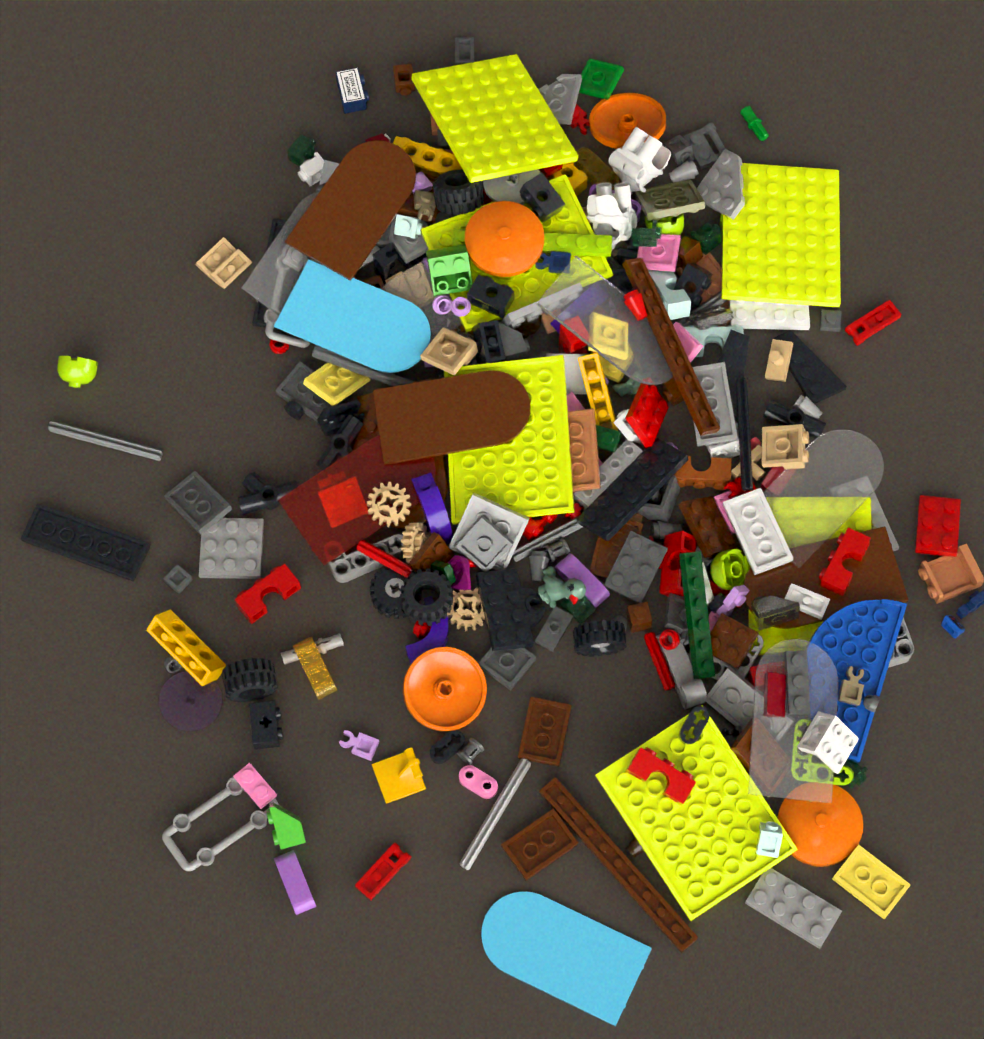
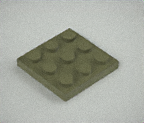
M691 179L645 188V193L641 191L635 192V198L641 205L647 220L657 221L663 217H677L682 213H696L701 209H705V202Z

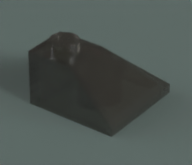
M763 595L751 602V609L760 631L799 619L800 605L799 602Z

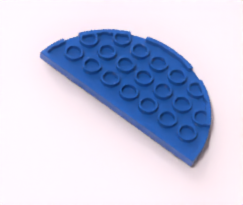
M882 599L865 600L846 606L832 614L817 628L805 648L808 660L810 714L807 717L812 722L818 711L837 716L858 737L856 745L847 758L856 763H859L874 716L873 712L868 711L864 707L863 701L870 694L880 696L906 610V603ZM850 666L853 667L852 673L854 676L858 675L860 669H864V675L858 682L864 685L859 706L837 701L841 681L844 679L848 680L846 670Z

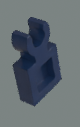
M551 251L550 256L542 253L539 259H542L543 262L535 263L536 269L549 267V273L569 274L571 253Z
M979 590L975 591L969 596V602L958 608L956 614L960 619H963L970 612L972 613L984 604V590L981 592Z

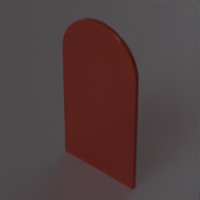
M378 435L278 499V502L309 544L311 550L316 554L323 566L357 545L360 540L366 539L386 525V522H383L380 526L379 519L373 521L372 517L374 514H368V509L371 507L367 506V501H372L368 498L369 493L374 494V487L380 489V483H383L385 487L388 486V482H391L392 487H395L398 483L399 490L405 488L406 492L404 495H410V499L407 502L412 503L411 508L419 504L420 501L412 484V479L431 473L435 480L436 467L434 458L428 457L384 465L382 448L380 447V435ZM381 495L378 496L375 504L381 501ZM386 501L385 505L391 508L393 503L390 504L389 501ZM403 504L397 507V514L402 510Z

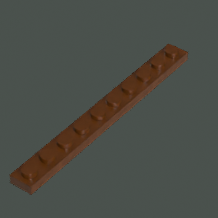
M643 258L625 260L622 265L633 289L642 293L645 309L648 314L647 320L700 436L717 433L720 430V426Z
M556 777L539 790L544 799L681 953L698 939V936Z

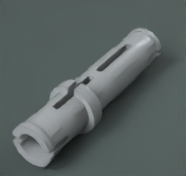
M340 633L331 637L324 639L321 637L318 638V641L281 652L284 665L319 653L325 654L327 653L326 651L344 646Z

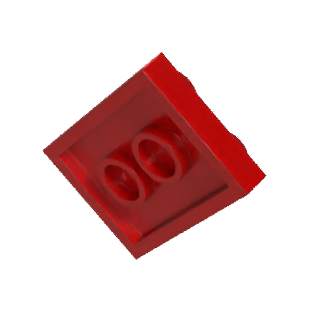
M650 378L642 380L626 415V420L645 448L653 445L669 408L667 402L662 398Z
M920 495L915 553L957 557L961 499Z

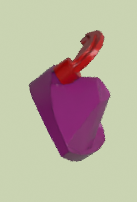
M455 555L448 563L452 566L453 574L456 578L451 588L471 590L470 568L477 565L465 556Z

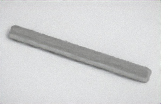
M522 758L462 857L460 861L462 868L466 870L471 868L531 766V762L527 759Z

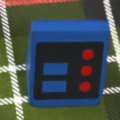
M946 615L941 623V626L955 639L965 631V628L952 615Z

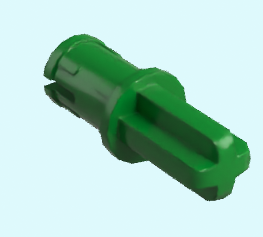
M750 106L743 108L740 114L746 120L748 128L752 129L760 141H765L769 134L761 124L762 120L755 115Z

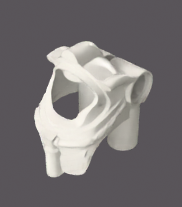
M635 127L623 147L618 148L610 155L609 165L612 166L614 174L620 178L622 183L630 184L631 195L633 191L645 193L646 189L644 186L653 178L663 174V169H665L670 159L671 151L662 146L660 141L650 135L648 137L647 133Z
M611 183L596 184L597 194L590 195L587 200L588 215L586 218L589 219L590 223H593L594 234L612 235V250L621 240H628L637 226V215L632 208L629 183L615 184V193H612Z

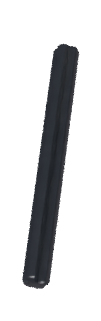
M738 378L736 380L741 487L743 491H751L753 489L748 387L746 378Z

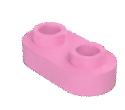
M472 765L464 766L460 770L459 781L461 785L484 799L493 798L497 794L498 784L493 777ZM470 772L473 774V777L466 778L465 775ZM484 784H490L491 788L484 789Z

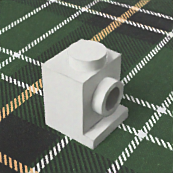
M318 152L314 153V158L306 160L300 166V171L297 172L303 182L306 181L309 186L314 185L321 178L324 160Z

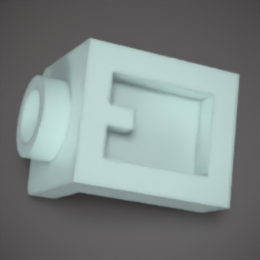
M397 214L394 234L416 239L418 235H421L423 223H420L421 219Z
M760 822L756 854L778 858L783 837L782 828L775 822Z

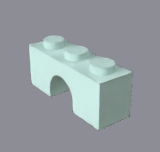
M648 270L670 319L689 317L691 300L684 289L674 290L677 280L674 272Z
M690 325L684 327L703 345L696 357H703L704 346L711 342L719 344L723 350L730 330L744 334L743 326L738 327L737 325H728L727 327H718L717 325L698 327L697 325Z

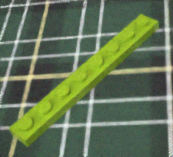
M454 228L453 246L465 244L466 229ZM544 232V248L542 253L551 254V251L579 256L611 257L612 235Z

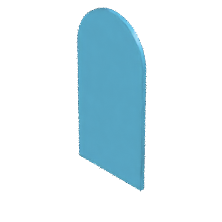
M309 259L274 325L277 329L374 370L388 373L404 371L417 364L421 360L420 355L428 347L431 339V330L427 317L412 302L355 278L350 281L324 265Z
M515 892L499 899L485 914L481 931L485 953L498 969L616 1026L623 1009L626 1007L629 996L642 969H644V964L652 949L641 942L533 892Z

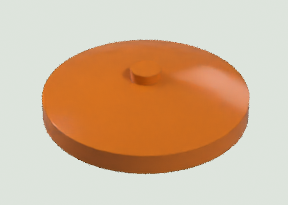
M638 93L615 94L610 96L609 100L603 99L594 106L589 117L590 131L597 141L614 149L623 147L635 127L647 133L648 137L650 135L658 140L666 128V113L662 105L649 96Z
M511 201L493 202L480 208L469 220L465 230V246L470 260L483 272L498 277H512L526 272L538 261L544 248V230L536 214L524 205Z
M438 647L424 652L411 663L404 677L403 697L407 709L420 724L432 730L452 731L468 725L479 715L486 700L487 684L481 667L469 654L456 648Z
M809 782L798 786L786 796L777 816V819L798 849L791 855L802 863L816 867L832 866L847 859L858 846L863 833V817L857 802L846 790L833 784Z

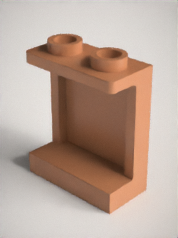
M967 544L959 546L957 557L942 556L930 562L925 560L921 562L918 569L920 578L923 581L925 580L928 586L929 596L932 599L934 598L936 604L981 587L984 582V577Z

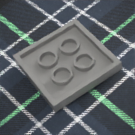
M473 492L449 548L463 554L455 547L456 544L483 515L514 542L492 567L495 570H506L530 518Z
M221 518L201 535L199 578H261L264 519Z

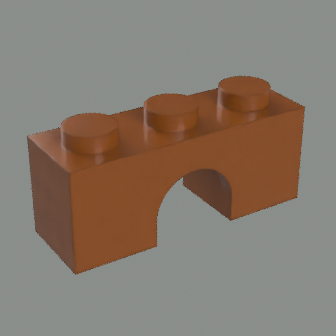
M688 456L689 460L674 474L680 488L693 486L696 489L713 487L716 490H724L723 487L731 482L732 458L711 457L709 469L697 471L691 465V456Z

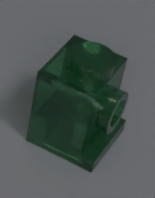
M300 134L287 150L289 161L300 167L306 160L314 156L316 142L311 137H305Z
M706 222L698 230L690 232L691 239L700 242L702 253L705 255L722 242V230L715 223L711 225Z

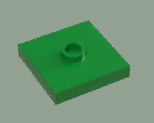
M589 58L581 73L582 82L579 93L609 100L624 72L623 66Z

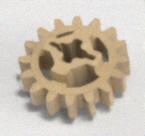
M388 482L386 487L383 483H380V489L374 487V494L369 493L368 498L372 501H367V506L371 507L368 509V514H374L372 520L379 519L380 526L383 522H386L387 527H390L391 522L398 526L399 519L404 522V515L410 514V511L406 508H411L412 503L407 502L410 499V495H404L406 489L399 490L398 483L395 487H392L391 482ZM381 495V501L375 504L376 499ZM386 501H389L390 504L393 503L391 508L385 505ZM403 504L402 510L397 514V507Z
M409 523L408 526H405L406 531L402 532L403 539H401L403 546L401 550L403 558H406V564H409L430 537V532H426L427 526H423V523Z
M475 588L474 591L459 590V593L453 590L452 609L450 613L447 612L448 618H451L450 624L457 623L458 630L461 626H464L465 631H468V627L476 630V624L482 627V619L485 620L478 588ZM457 603L459 608L454 612V606ZM479 605H481L480 614H478V611L476 610L479 607Z

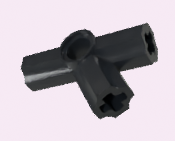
M770 400L763 416L784 426L803 424L805 431L809 432V436L817 440L820 439L826 425L825 422L804 414L801 409H791ZM795 417L799 420V422L794 423L790 420V418Z
M349 414L336 435L331 438L330 444L316 463V466L328 474L333 472L338 463H340L345 475L358 471L361 466L350 445L364 423ZM344 440V448L336 449V441Z
M253 472L249 473L242 482V485L250 494L238 497L242 514L245 515L265 508L273 510L279 504L302 497L297 480L271 486ZM269 495H273V496H274L272 499L266 500V497H267V496H269Z

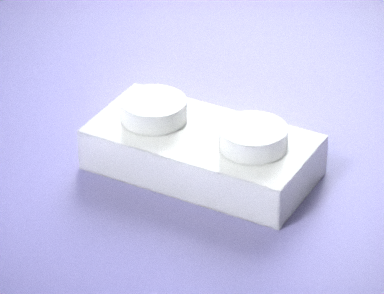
M791 583L783 604L822 620L830 599Z

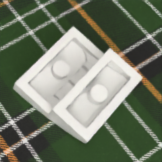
M547 353L546 357L564 356L567 394L571 392L574 394H587L578 358L590 354Z

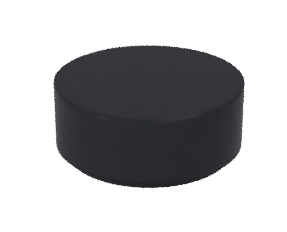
M289 401L284 406L285 411L296 420H300L304 415L303 408L294 401Z
M719 593L711 602L709 610L716 613L724 604L723 601L726 596L723 593Z

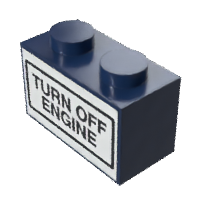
M358 67L337 71L336 81L344 114L366 110V102L369 101L367 90H363L365 80L363 74H359Z

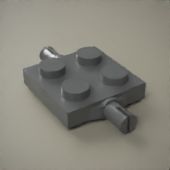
M670 593L667 597L664 628L673 629L680 633V643L688 645L689 635L684 596Z

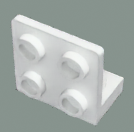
M818 711L797 747L803 752L818 756L834 773H839L856 745L858 737L837 716Z

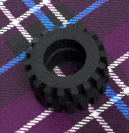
M463 169L445 172L434 179L435 204L437 209L443 213L451 215L466 214L475 211V208H480L484 203L482 181L470 183Z
M426 568V572H422V569L417 570V574L412 572L409 574L410 579L406 578L404 586H401V606L405 611V615L407 618L410 616L411 621L414 623L417 620L419 625L422 626L424 623L432 626L434 621L436 624L440 623V618L445 619L447 612H451V605H453V591L450 581H446L444 574L440 576L437 570L433 573L431 569ZM425 589L433 590L439 595L438 600L431 605L419 604L414 598L418 592Z
M263 658L243 659L226 666L222 670L225 696L231 701H257L272 695L278 689L274 663L271 660Z

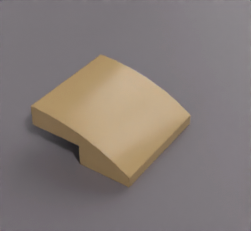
M224 237L196 262V266L223 289L229 286L252 264L248 257L239 249L236 250Z

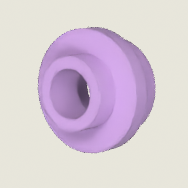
M438 295L433 300V310L438 314H446L451 310L452 301L447 295ZM444 301L443 306L439 307V304Z
M457 297L451 303V311L456 316H466L471 310L469 300L464 297ZM460 305H462V306H464L465 308L462 309V310H459L457 307L460 306Z

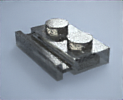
M721 305L690 313L689 317H685V321L698 328V330H706L711 325L726 324L727 321L734 319L733 311L725 307L721 308Z

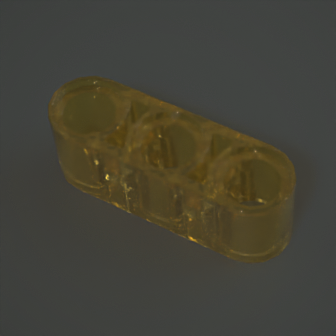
M583 147L576 151L578 154V160L575 162L576 168L582 170L593 185L611 183L613 184L612 190H614V185L619 183L617 174L589 148Z
M312 637L292 645L318 700L336 692V686Z

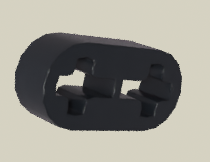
M697 706L690 711L679 731V739L683 744L691 745L701 735L709 720V712L705 707ZM699 711H702V716L705 719L699 720L697 725L694 724V721L696 719L694 712L698 713ZM691 726L694 727L692 732L694 739L686 740V735L683 732L689 731Z
M452 730L436 742L430 749L431 760L436 764H443L454 756L465 745L463 733L458 730ZM453 736L455 738L460 737V744L457 745V743H453L449 747V744H451ZM444 748H446V750L443 752L444 757H435V750L442 751Z

